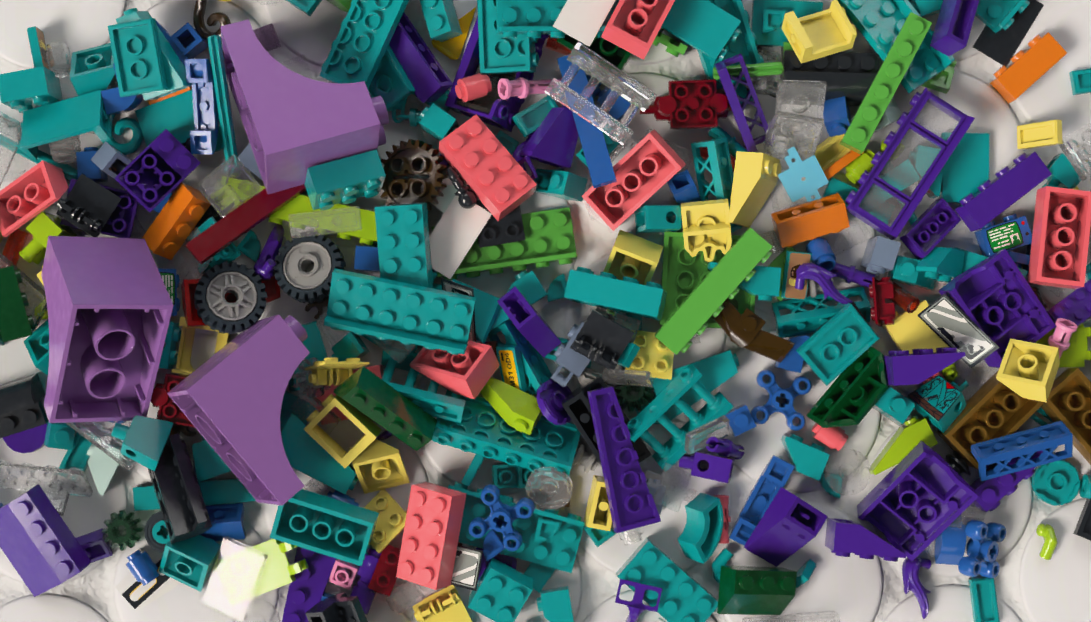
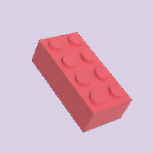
M620 0L601 37L644 60L675 0Z
M474 115L439 141L438 150L441 156L458 173L465 184L469 185L471 191L476 194L477 198L497 221H500L534 195L537 184L477 115Z
M654 129L613 166L617 182L595 189L592 186L582 197L614 231L680 171L686 163Z
M1050 186L1037 190L1028 284L1069 289L1084 287L1091 226V191Z
M429 482L411 485L396 574L397 578L434 590L451 586L467 493Z

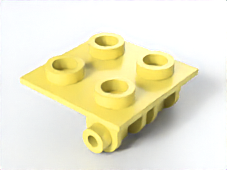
M629 329L634 332L630 342L640 347V350L630 367H625L624 374L672 380L674 353L655 337V332Z
M330 357L324 358V361L313 362V366L305 368V371H311L308 381L314 386H331L332 384L333 386H339L353 375V369L369 365V362H360V358H347L346 361L338 362V358Z
M385 489L381 490L364 507L379 513L370 543L379 554L404 529L407 511H404Z
M454 585L448 586L411 605L417 622H473Z

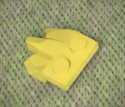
M728 199L681 203L684 248L691 257L696 256L699 251H703L705 261L713 262L717 250H721L723 254H726L732 244L731 226L728 222Z

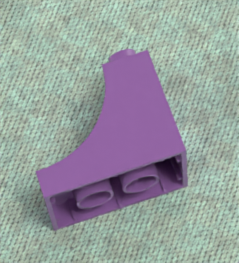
M249 19L220 26L226 77L267 194L305 184L309 167L376 150L378 146L386 144L383 125L389 123L387 109L381 96L370 97L365 81L338 84L304 77L280 64L264 49L257 39Z
M48 236L41 277L45 289L49 321V368L44 400L49 423L132 421L136 415L147 417L173 303L145 239Z
M279 314L258 320L253 326L237 335L167 393L257 502L281 506L305 486L297 477L287 459L280 431L281 405L288 382L302 360L310 353L302 343L308 338L307 332L290 315L284 320Z

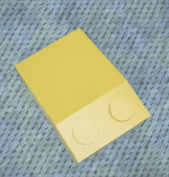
M736 152L728 216L729 223L747 228L751 226L777 184L778 174L781 173L779 159L765 153Z

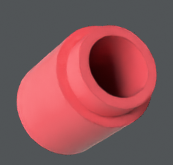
M481 73L458 79L455 86L457 97L464 102L487 96V93L492 91L490 78L487 74L482 75Z
M815 423L811 430L814 432L813 438L831 450L839 451L848 439L845 430L840 427L822 428Z

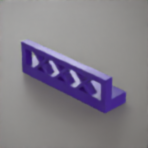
M738 54L714 65L748 152H757L756 145L773 138L743 56ZM739 62L741 70L738 77L730 75L727 66ZM739 83L749 87L745 98L738 96L735 92ZM747 104L755 106L757 109L753 119L744 116L743 111ZM754 125L763 127L766 134L753 139L751 131Z

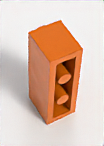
M1049 32L1042 37L1039 34L1028 43L1030 48L1025 52L1020 50L1010 59L1013 62L1010 66L1006 68L1003 65L993 74L996 78L990 84L1008 104L1016 100L1067 54Z
M181 182L142 239H145L148 247L154 254L172 260L210 207V202L198 189Z
M839 193L771 214L775 235L782 248L793 247L800 242L813 240L829 233H838L850 227L845 202Z

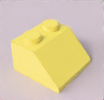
M620 230L603 272L614 274L618 280H623V277L637 279L640 284L646 285L647 281H651L664 246Z
M1010 338L996 378L1022 398L1047 403L1060 365L1059 348Z

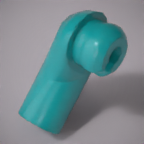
M726 548L721 551L712 563L713 577L718 583H720L721 566H726L733 557V554Z

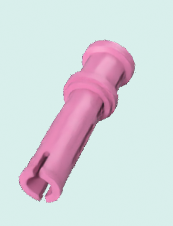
M519 77L516 80L502 78L498 82V94L502 100L516 96L520 99L526 98L529 94L563 93L566 91L562 78L527 80L524 77Z
M1064 318L1056 320V329L1048 339L1050 346L1059 348V360L1063 351H1066L1070 346L1069 340L1072 333L1078 328L1074 322Z

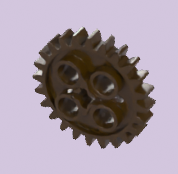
M408 139V142L400 141V146L392 145L393 152L386 151L388 159H381V162L384 164L383 169L386 177L381 189L384 192L380 197L387 199L385 205L427 203V210L431 211L430 203L438 205L436 197L444 196L440 189L447 187L446 184L442 183V179L448 178V175L442 174V171L447 166L440 164L444 157L437 156L439 150L432 148V144L424 143L421 140ZM424 161V167L421 170V163ZM415 175H429L428 179L410 178L409 180H395L396 176L414 177ZM424 185V190L421 193V186Z

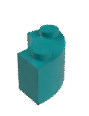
M700 493L685 506L687 513L686 525L677 540L686 558L704 564L712 556L721 538L723 509L719 498Z

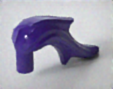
M275 225L258 260L253 266L256 276L259 274L262 280H268L274 276L275 257L279 253L278 250L284 238V228L282 225Z
M803 263L796 270V289L803 290L805 280L811 279L821 286L824 299H827L829 296L843 304L853 303L852 300L842 295L833 285L831 278L836 277V274L814 263Z
M917 556L911 561L907 557L902 565L905 594L909 591L914 593L920 605L922 618L925 619L929 612L927 594L931 592L921 584L919 569L920 567L929 569L931 567V560Z

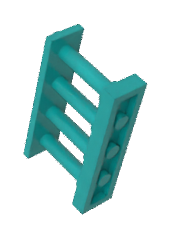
M384 345L381 365H385L386 368L382 380L431 416L461 423L466 402L460 399L461 395L453 392L450 397L437 394L439 384L433 380L430 381L428 391L414 388L417 376L421 373L412 369L410 363L418 353ZM395 368L409 371L405 385L391 382Z
M692 363L687 368H684L653 401L627 424L631 435L630 439L635 442L641 437L656 452L652 457L665 472L734 407L720 391L713 396L698 381L703 375ZM691 387L707 402L698 412L681 397ZM673 404L690 419L680 429L664 414ZM656 420L673 435L664 445L647 431Z

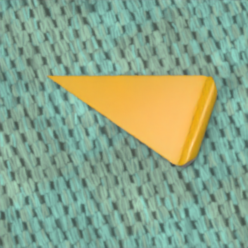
M476 7L458 20L462 35L444 42L431 40L432 46L451 60L457 61L461 55Z

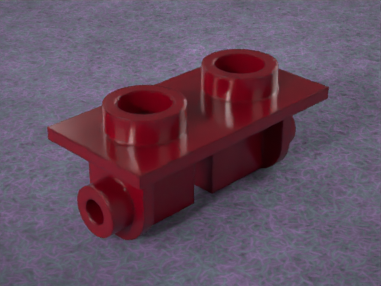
M872 277V284H869L870 298H874V307H871V319L879 327H882V321L885 322V325H894V320H896L895 303H886V299L895 298L894 282L891 281V277H883L881 282Z
M389 544L383 549L368 585L369 589L390 597L397 579L396 574L401 549Z

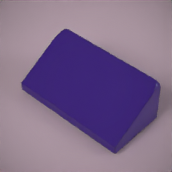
M103 528L76 538L91 560V563L113 555L108 537Z

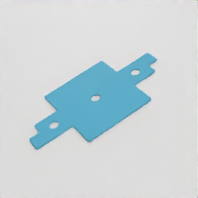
M791 147L787 150L789 155L784 157L789 169L778 174L792 202L804 196L807 202L820 199L821 196L817 189L828 184L829 181L817 158L813 155L802 161L795 147Z

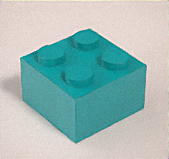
M44 66L0 74L1 103L19 111V113L63 100L59 75Z
M492 558L478 580L476 591L472 590L469 596L468 608L495 622H514L533 591V578Z

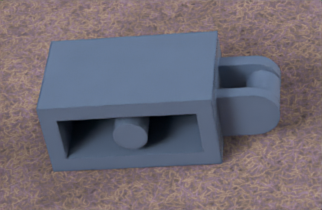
M581 322L579 326L573 325L567 334L570 339L566 345L561 343L554 353L557 357L554 362L559 366L551 376V379L562 387L567 385L573 375L580 377L591 359L570 348L584 322ZM562 368L570 372L567 377L559 373Z

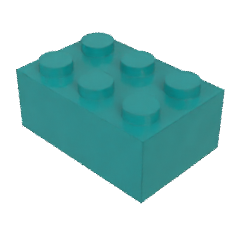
M376 149L309 167L304 185L313 210L320 209L323 211L332 208L334 204L342 202L343 204H350L356 201V198L363 196L371 198L381 192L386 174Z

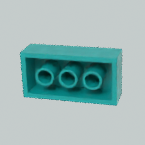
M427 203L381 205L375 207L380 278L433 288Z
M577 267V271L570 269L564 298L572 302L661 321L667 292L658 283L647 281L646 285H642L634 278L623 277V280H618L611 273L600 272V275H595L591 269Z
M301 489L283 506H278L270 538L362 566L369 550L379 513Z
M647 538L616 572L619 579L662 588L657 612L668 622H705L718 607V600ZM627 585L630 589L635 591L634 586ZM645 590L643 600L654 607L657 603L658 592Z

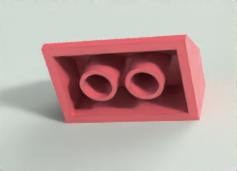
M42 160L0 191V230L3 237L13 233L61 198L69 188L61 168Z

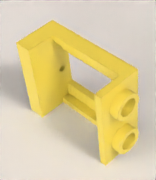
M180 316L179 326H182L176 369H172L171 372L178 373V376L187 377L195 371L191 365V355L196 328L214 330L210 329V326L187 327L185 317ZM215 330L218 332L215 353L229 343V333L223 334Z

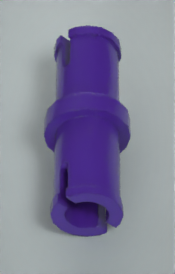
M836 263L835 267L830 270V272L837 275L836 277L844 279L846 283L850 284L853 282L868 288L869 284H872V277H875V274L855 269L856 266L853 265L849 267Z
M710 437L706 441V444L712 446H706L707 450L715 452L721 457H732L739 460L744 456L745 452L739 451L744 450V447L734 444L729 439Z

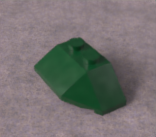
M873 347L867 349L839 375L806 416L822 428L858 425L889 388L884 355Z

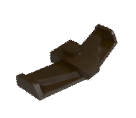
M728 299L722 303L724 309L717 317L712 316L729 336L730 341L738 347L746 348L781 363L795 344L761 330L766 321L748 308L741 315Z

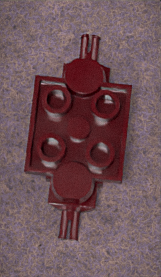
M716 80L669 81V94L656 97L653 105H640V115L654 114L656 121H668L670 129L717 128V119H726L729 111H732L726 94H716Z
M166 374L164 384L157 383L151 397L152 406L159 407L157 419L173 422V424L194 427L167 394L186 377Z

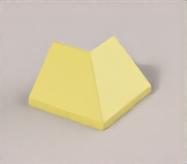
M377 439L352 461L364 494L410 483L399 449Z

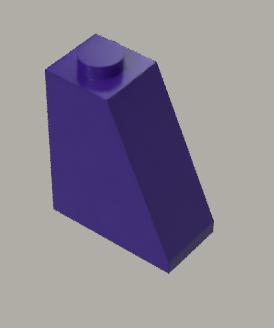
M562 104V107L550 110L521 150L520 156H529L532 160L557 168H571L579 135L570 105Z
M516 286L497 301L520 333L543 357L562 343Z

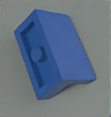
M243 503L206 506L212 527L200 535L214 541L241 540L246 538L243 526Z

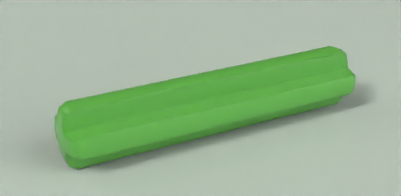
M782 62L746 64L750 77L779 75L783 73ZM727 66L728 73L738 77L741 66ZM714 67L713 78L715 80H719L720 78L717 73L716 67Z

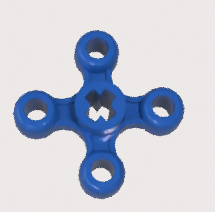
M760 371L757 374L756 381L760 387L767 390L769 399L764 405L756 406L751 410L750 413L756 424H764L772 413L780 412L786 418L787 427L794 431L801 430L805 426L806 420L801 413L794 409L793 401L796 396L805 395L811 390L812 383L810 379L805 376L796 377L790 387L783 389L777 385L776 377L772 371ZM764 375L769 376L768 383L763 382L762 378ZM801 381L805 383V388L802 390L799 388ZM780 394H782V398L786 399L785 404L781 403V407H779V402H776V397H780ZM758 411L763 412L761 419L756 417ZM795 417L799 419V423L796 426L792 423Z
M493 484L486 485L481 491V500L489 506L490 515L485 518L475 517L472 519L468 528L469 533L475 538H481L490 529L501 532L504 538V547L509 551H516L522 545L523 538L520 532L514 529L513 522L517 518L526 519L531 517L535 511V504L530 498L526 497L520 499L516 505L511 507L507 504H502L499 488ZM500 515L504 516V520L499 519Z
M970 520L965 528V533L970 538L966 547L968 556L962 557L959 561V572L969 577L981 575L986 578H996L1000 569L999 563L995 561L999 553L997 542H1002L1005 539L1006 528L1004 525L995 522L986 524L982 521Z

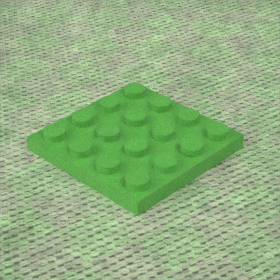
M664 232L661 286L667 292L662 320H659V325H663L711 271L707 268L709 262L705 261L703 251H699L696 256L691 257L685 250L683 232ZM731 235V247L742 235ZM717 250L713 262L718 263L725 254L721 250ZM741 288L733 299L727 298L741 315L746 308L755 313V296L750 295ZM712 316L706 321L708 324L707 328H721Z

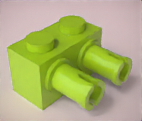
M42 211L25 228L33 235V240L19 252V255L28 263L33 261L39 265L45 258L48 236L76 237L77 234L69 227L61 225V219L58 216Z

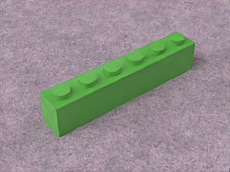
M912 12L907 16L840 142L841 145L860 155L864 152L932 22Z
M749 227L656 332L655 337L676 355L680 351L685 353L693 343L690 339L696 333L698 335L703 333L708 327L706 321L711 316L717 317L724 309L722 303L727 298H734L740 291L738 285L743 280L746 282L750 280L756 273L754 267L759 262L764 263L772 255L770 249L773 246Z

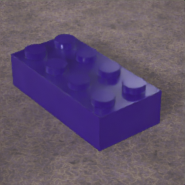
M941 198L934 201L899 239L918 260L926 257L961 219L948 203Z
M1091 279L1084 284V287L1076 289L1047 311L1054 323H1056L1058 318H1064L1074 322L1079 327L1091 318Z

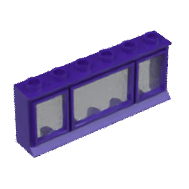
M927 88L921 94L919 92L915 93L909 102L912 105L908 113L904 111L896 122L899 125L895 133L890 131L883 142L886 144V147L882 152L878 150L871 160V163L874 164L869 172L866 170L863 172L858 180V183L861 185L856 192L852 190L844 201L848 204L846 206L847 212L891 240L898 237L975 119L934 95Z

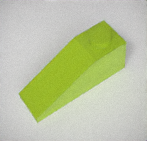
M491 376L480 391L481 395L509 426L519 432L531 435L542 416L537 398Z
M913 416L905 420V425L896 431L869 467V473L876 475L899 464L920 441H923L930 448L937 445L938 442L926 418Z

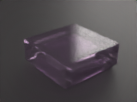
M272 23L253 30L266 51L281 47Z

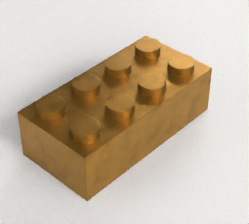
M1068 368L1054 380L1047 403L1045 402L1041 408L1053 422L1062 421L1073 434L1074 447L1091 465V382L1079 368Z
M998 371L966 402V407L944 433L939 429L936 431L949 447L963 458L968 466L978 469V461L971 453L972 444L1013 434L1045 403L1019 396L997 380Z

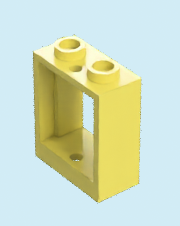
M330 394L322 402L324 408L320 412L315 409L306 420L309 423L304 430L338 463L346 468L377 438L382 429L342 398ZM335 406L364 433L347 451L317 425Z

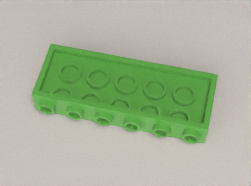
M570 207L521 214L526 239L524 241L479 248L477 237L452 278L449 279L437 272V277L452 281L453 279L457 280V275L466 274L467 278L479 277L480 272L489 271L490 275L504 273L503 269L513 268V272L527 270V265L536 264V268H544L550 266L549 262L559 261V265L573 263V259L577 258Z

